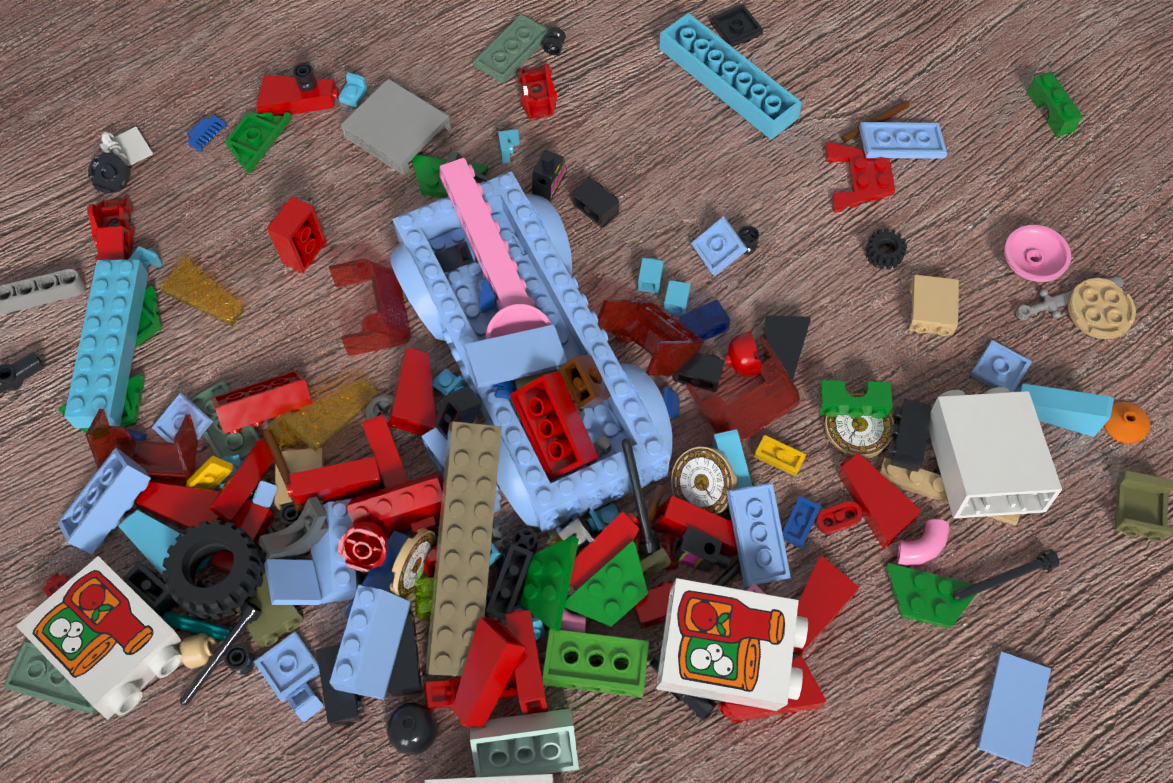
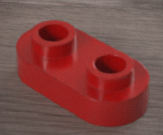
M847 501L824 509L817 516L816 526L824 534H833L853 527L862 518V508L853 501ZM845 513H851L853 518H847ZM824 521H830L832 525L826 526Z

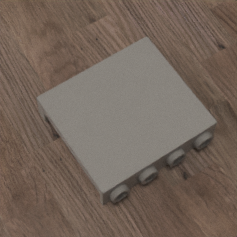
M387 79L341 124V128L346 139L405 176L410 171L408 162L443 127L450 130L451 125L450 118L446 112L440 111L433 107L430 102L420 99L414 92L407 91L399 83H394Z

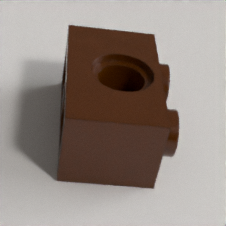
M591 355L575 356L559 367L578 409L594 408L611 397Z

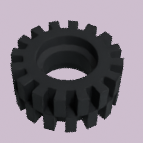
M885 228L884 232L881 229L877 233L873 232L865 250L866 258L869 257V263L874 261L873 266L881 265L880 269L882 270L884 266H887V270H890L892 266L896 268L898 264H901L907 248L905 238L901 239L902 234L898 233L896 235V230L893 229L892 232H888L889 228ZM888 245L894 252L884 253L879 250L878 246Z

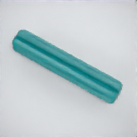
M169 611L165 612L162 618L170 627L195 634L206 633L220 641H223L231 631L228 627Z

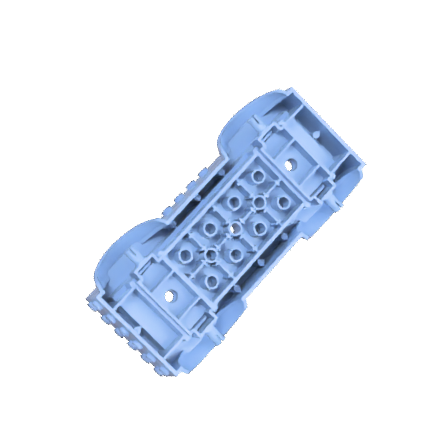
M511 171L489 181L481 182L482 197L484 202L488 201L492 210L490 215L493 221L496 220L499 224V234L501 239H505L508 244L510 258H514L518 267L517 274L519 278L523 277L526 283L527 290L525 291L528 297L533 298L536 308L546 315L551 325L555 326L566 359L570 360L575 356L591 355L611 394V397L596 407L585 408L583 420L595 450L599 449L596 441L600 437L606 436L612 445L609 453L602 454L593 465H584L549 481L512 399L496 398L494 396L496 392L494 390L495 386L492 385L477 388L464 346L468 343L485 340L488 324L500 309L496 302L495 309L480 313L479 301L482 283L486 278L449 197L441 198L434 203L421 206L414 211L401 214L392 219L399 245L390 255V262L403 291L420 319L436 339L446 341L463 378L474 393L483 401L480 407L485 418L483 425L502 426L497 483L513 509L526 525L538 527L541 534L558 527L574 514L579 516L585 515L590 510L598 509L632 493L622 448V440L625 438L631 440L642 488L667 477L672 454V428L665 402L656 384L640 367L618 362L607 342L608 336L605 330L600 329L597 324L598 319L595 312H590L587 307L588 301L586 296L578 291L577 280L572 276V256L568 236L558 212L544 197L524 194ZM466 241L474 262L444 273L434 253Z

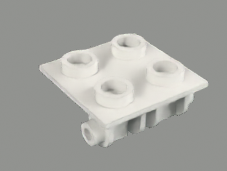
M137 127L116 137L109 132L102 134L101 140L103 143L100 144L102 150L123 157L128 166L153 155Z

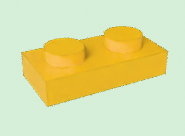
M764 435L754 457L796 477L807 454Z
M211 456L187 480L186 487L214 490L233 471V464Z

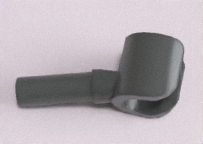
M602 436L596 441V445L599 448L596 451L598 457L611 451L612 445L606 436ZM594 460V461H592V462H590V463H588V464H586V465H587V466L593 465L596 460Z

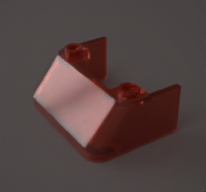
M367 259L329 266L336 288L372 280L378 313L369 314L363 319V332L341 336L348 357L404 345L410 340L411 331L403 291L392 268Z
M604 299L597 317L599 328L604 329L606 333H612L617 341L621 343L634 341L652 355L646 371L649 376L674 375L701 349L704 342L701 337L658 305L645 300Z
M764 337L760 341L769 359L762 364L761 374L766 382L726 406L724 401L718 396H710L701 401L690 384L686 385L716 434L737 429L740 442L796 408L800 403V394Z
M104 409L98 410L85 434L98 470L113 450L117 448L146 470L151 478L149 482L186 487L187 480L195 472L198 439L191 415H185L179 431L174 436V443L132 440L130 433L124 427L109 425Z

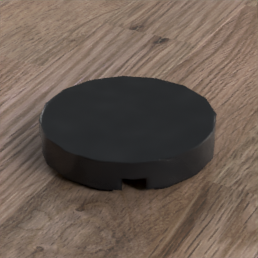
M104 152L91 160L88 176L95 189L103 193L114 194L126 187L130 178V170L123 157L115 153Z

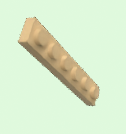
M884 457L880 473L895 487L949 504L941 475L920 468L916 472L890 465L891 459ZM1020 514L987 517L1016 525Z

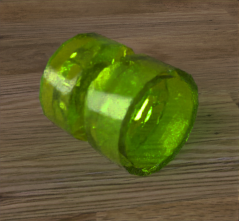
M424 578L415 582V595L419 599L415 603V613L418 619L430 620L434 578Z

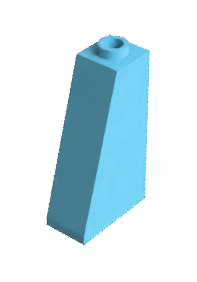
M1024 383L1018 391H1014H1029L1039 421L1092 437L1110 419L1114 398L1110 396Z
M737 429L714 434L712 448L721 451L728 457L727 460L737 477V489L751 487L752 483Z
M137 510L133 514L126 516L118 526L162 575V572L166 570L162 566L165 557H169L167 550L170 545L174 546L176 544L175 538L180 533ZM212 555L201 562L196 574L212 561Z

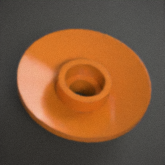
M1130 402L1113 403L1111 417L1105 423L1104 428L1113 439L1125 444H1135L1142 441L1148 435L1150 421L1146 413L1137 405Z

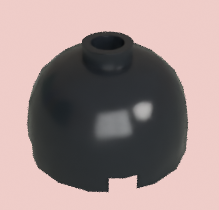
M409 702L398 706L390 714L386 733L390 744L398 752L407 755H419L427 751L434 743L438 723L433 712L426 706L416 702Z

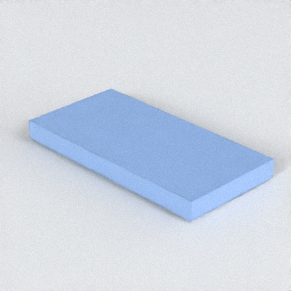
M860 123L859 129L866 158H946L947 156L939 123Z
M554 325L472 342L464 346L477 388L557 370L567 362Z
M773 483L726 491L744 587H750L754 583L759 585L791 578Z
M1002 651L999 653L977 749L1027 767L1031 765L1051 668Z

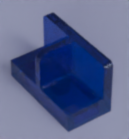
M714 300L680 316V322L687 331L686 341L691 348L728 331L730 318L720 302Z

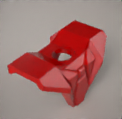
M548 63L537 68H520L517 84H522L523 86L521 104L528 119L548 117L554 114L558 96L552 82V69ZM534 86H540L542 87V91L539 93H534L531 91V88Z
M127 196L114 201L102 200L97 205L89 204L87 213L90 218L93 240L94 236L97 235L96 228L109 227L111 221L119 220V226H123L130 231V250L132 252L135 232L129 226V214L134 210Z

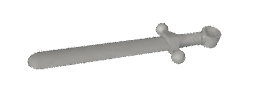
M1116 276L1108 279L1116 282L1115 285L1118 287L1124 285V280L1121 277ZM1042 289L1039 294L1043 297V302L1032 306L1021 305L1016 311V317L1020 320H1026L1034 313L1047 310L1052 313L1053 318L1059 319L1061 312L1057 308L1068 305V299L1072 291L1050 297L1048 291Z

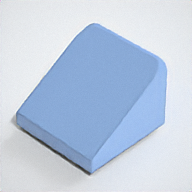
M259 481L251 500L252 503L269 508L277 491V486Z
M307 682L286 698L294 712L303 722L323 708V704Z

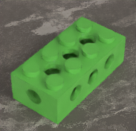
M550 629L542 678L543 683L546 686L643 698L649 641ZM571 656L578 659L573 664H569L565 660ZM596 659L603 663L599 667L590 665L591 661ZM617 663H625L628 667L625 670H618L615 668V665Z

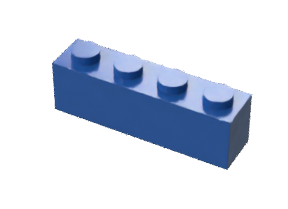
M394 530L389 538V550L383 564L380 567L372 568L361 586L382 589L391 593L390 584L394 582L395 572H392L393 565L402 546L410 537ZM354 598L344 613L347 618H349Z

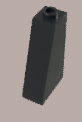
M766 316L764 322L765 397H772L774 399L788 397L811 321L810 317Z

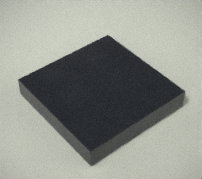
M744 4L712 17L710 20L714 29L731 47H735L763 34V28Z

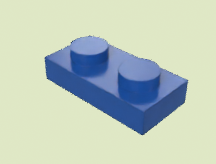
M799 496L783 529L784 541L802 549L821 505Z

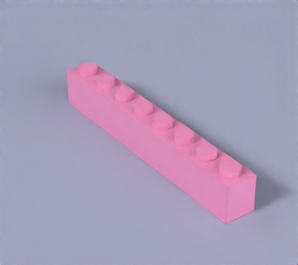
M465 158L441 165L440 178L483 274L496 296L499 309L501 310L515 304H525L536 308L533 298L528 297L525 291L527 287L523 277L519 278L517 274L518 267L515 259L510 258L508 254L509 247L506 240L501 239L499 224L496 220L493 221L490 215L492 214L488 201L484 202L482 187L480 183H476L474 180L475 173L472 165H468Z

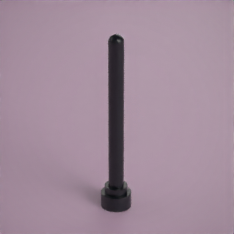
M625 438L622 440V448L643 535L639 543L641 553H653L660 550L658 538H655L651 531L630 439Z
M1052 549L1042 551L1036 560L957 590L952 594L954 600L960 601L1040 568L1043 570L1054 569L1060 564L1059 558Z
M249 601L245 602L240 609L241 613L239 616L241 618L180 698L181 705L185 706L190 703L248 623L252 624L253 621L258 620L263 613L258 606Z

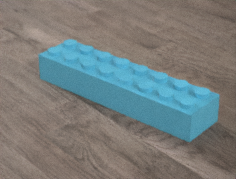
M687 13L660 33V50L770 140L799 118L802 106L800 100L690 13Z
M97 260L64 415L74 428H120L149 274L140 260Z

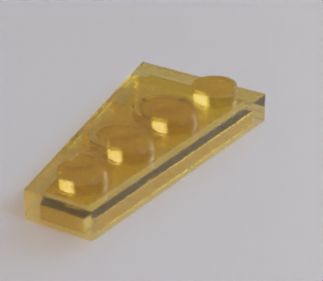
M186 256L160 288L162 293L232 327L245 310L237 300L221 289L215 281L207 277Z
M362 378L338 390L337 393L329 397L327 395L321 398L319 402L311 406L307 405L301 408L299 412L293 415L289 414L283 417L282 423L316 452L366 408L369 402L378 396L379 392Z

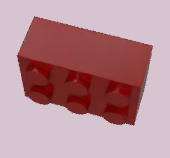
M291 197L287 203L283 204L281 211L269 222L267 227L282 263L301 273L306 271L327 243L314 207L295 197Z

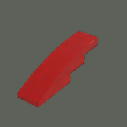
M261 438L241 461L234 474L226 481L209 508L226 522L232 520L274 460L268 444Z
M514 671L498 700L518 697ZM452 677L451 680L425 682L426 707L429 710L453 707L461 677Z

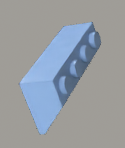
M115 448L58 521V525L67 543L90 554H93L97 548H100L110 530L118 525L124 512L133 506L137 495L148 486L151 478L146 470L122 451Z
M351 499L327 502L323 505L326 510L325 522L328 530L322 539L311 548V560L314 562L322 599L320 604L353 600L358 585H361L360 571L345 564L346 560L338 552L339 541L344 532L353 525L346 507Z
M358 585L330 679V684L335 690L382 700L385 699L411 605L410 601L382 589Z

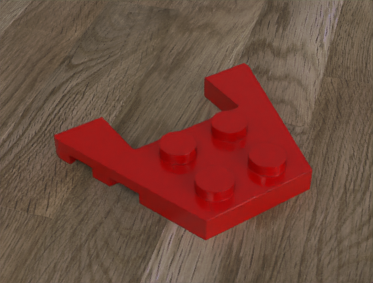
M826 142L827 162L848 161L853 192L833 193L834 213L841 212L843 208L856 207L859 203L868 200L872 202L894 195L895 185L890 158H866L864 150Z

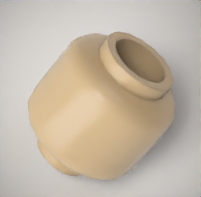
M199 633L182 640L178 652L182 655L181 663H184L190 669L205 666L218 647L214 638L206 633Z

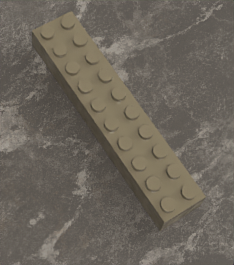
M463 422L449 423L425 669L431 675L462 676L480 617L484 618L502 426Z

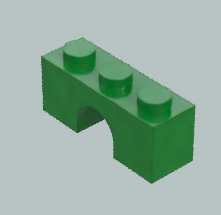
M1053 72L1034 77L1027 94L1036 107L1047 104L1049 108L1047 124L1056 137L1075 132L1083 116Z
M821 380L818 389L819 414L828 417L849 415L852 418L872 416L873 418L880 419L888 417L892 409L891 382L868 381L864 389V396L853 397L846 392L845 381Z

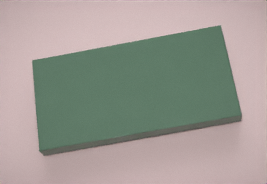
M520 14L473 61V65L504 84L543 45L549 29Z
M222 380L190 400L213 420L203 435L216 457L221 458L240 453L243 460L260 437L251 425L243 427L240 432L234 434L223 433L211 401V397L230 392L229 387Z
M24 641L2 688L96 715L97 710L32 642Z

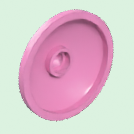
M1027 225L1020 227L1010 234L1005 243L1004 255L1008 265L1015 273L1031 281L1048 282L1055 280L1065 273L1071 262V250L1066 240L1059 233L1045 226Z
M525 304L510 305L498 311L490 320L485 340L549 326L551 323L543 312L533 306Z

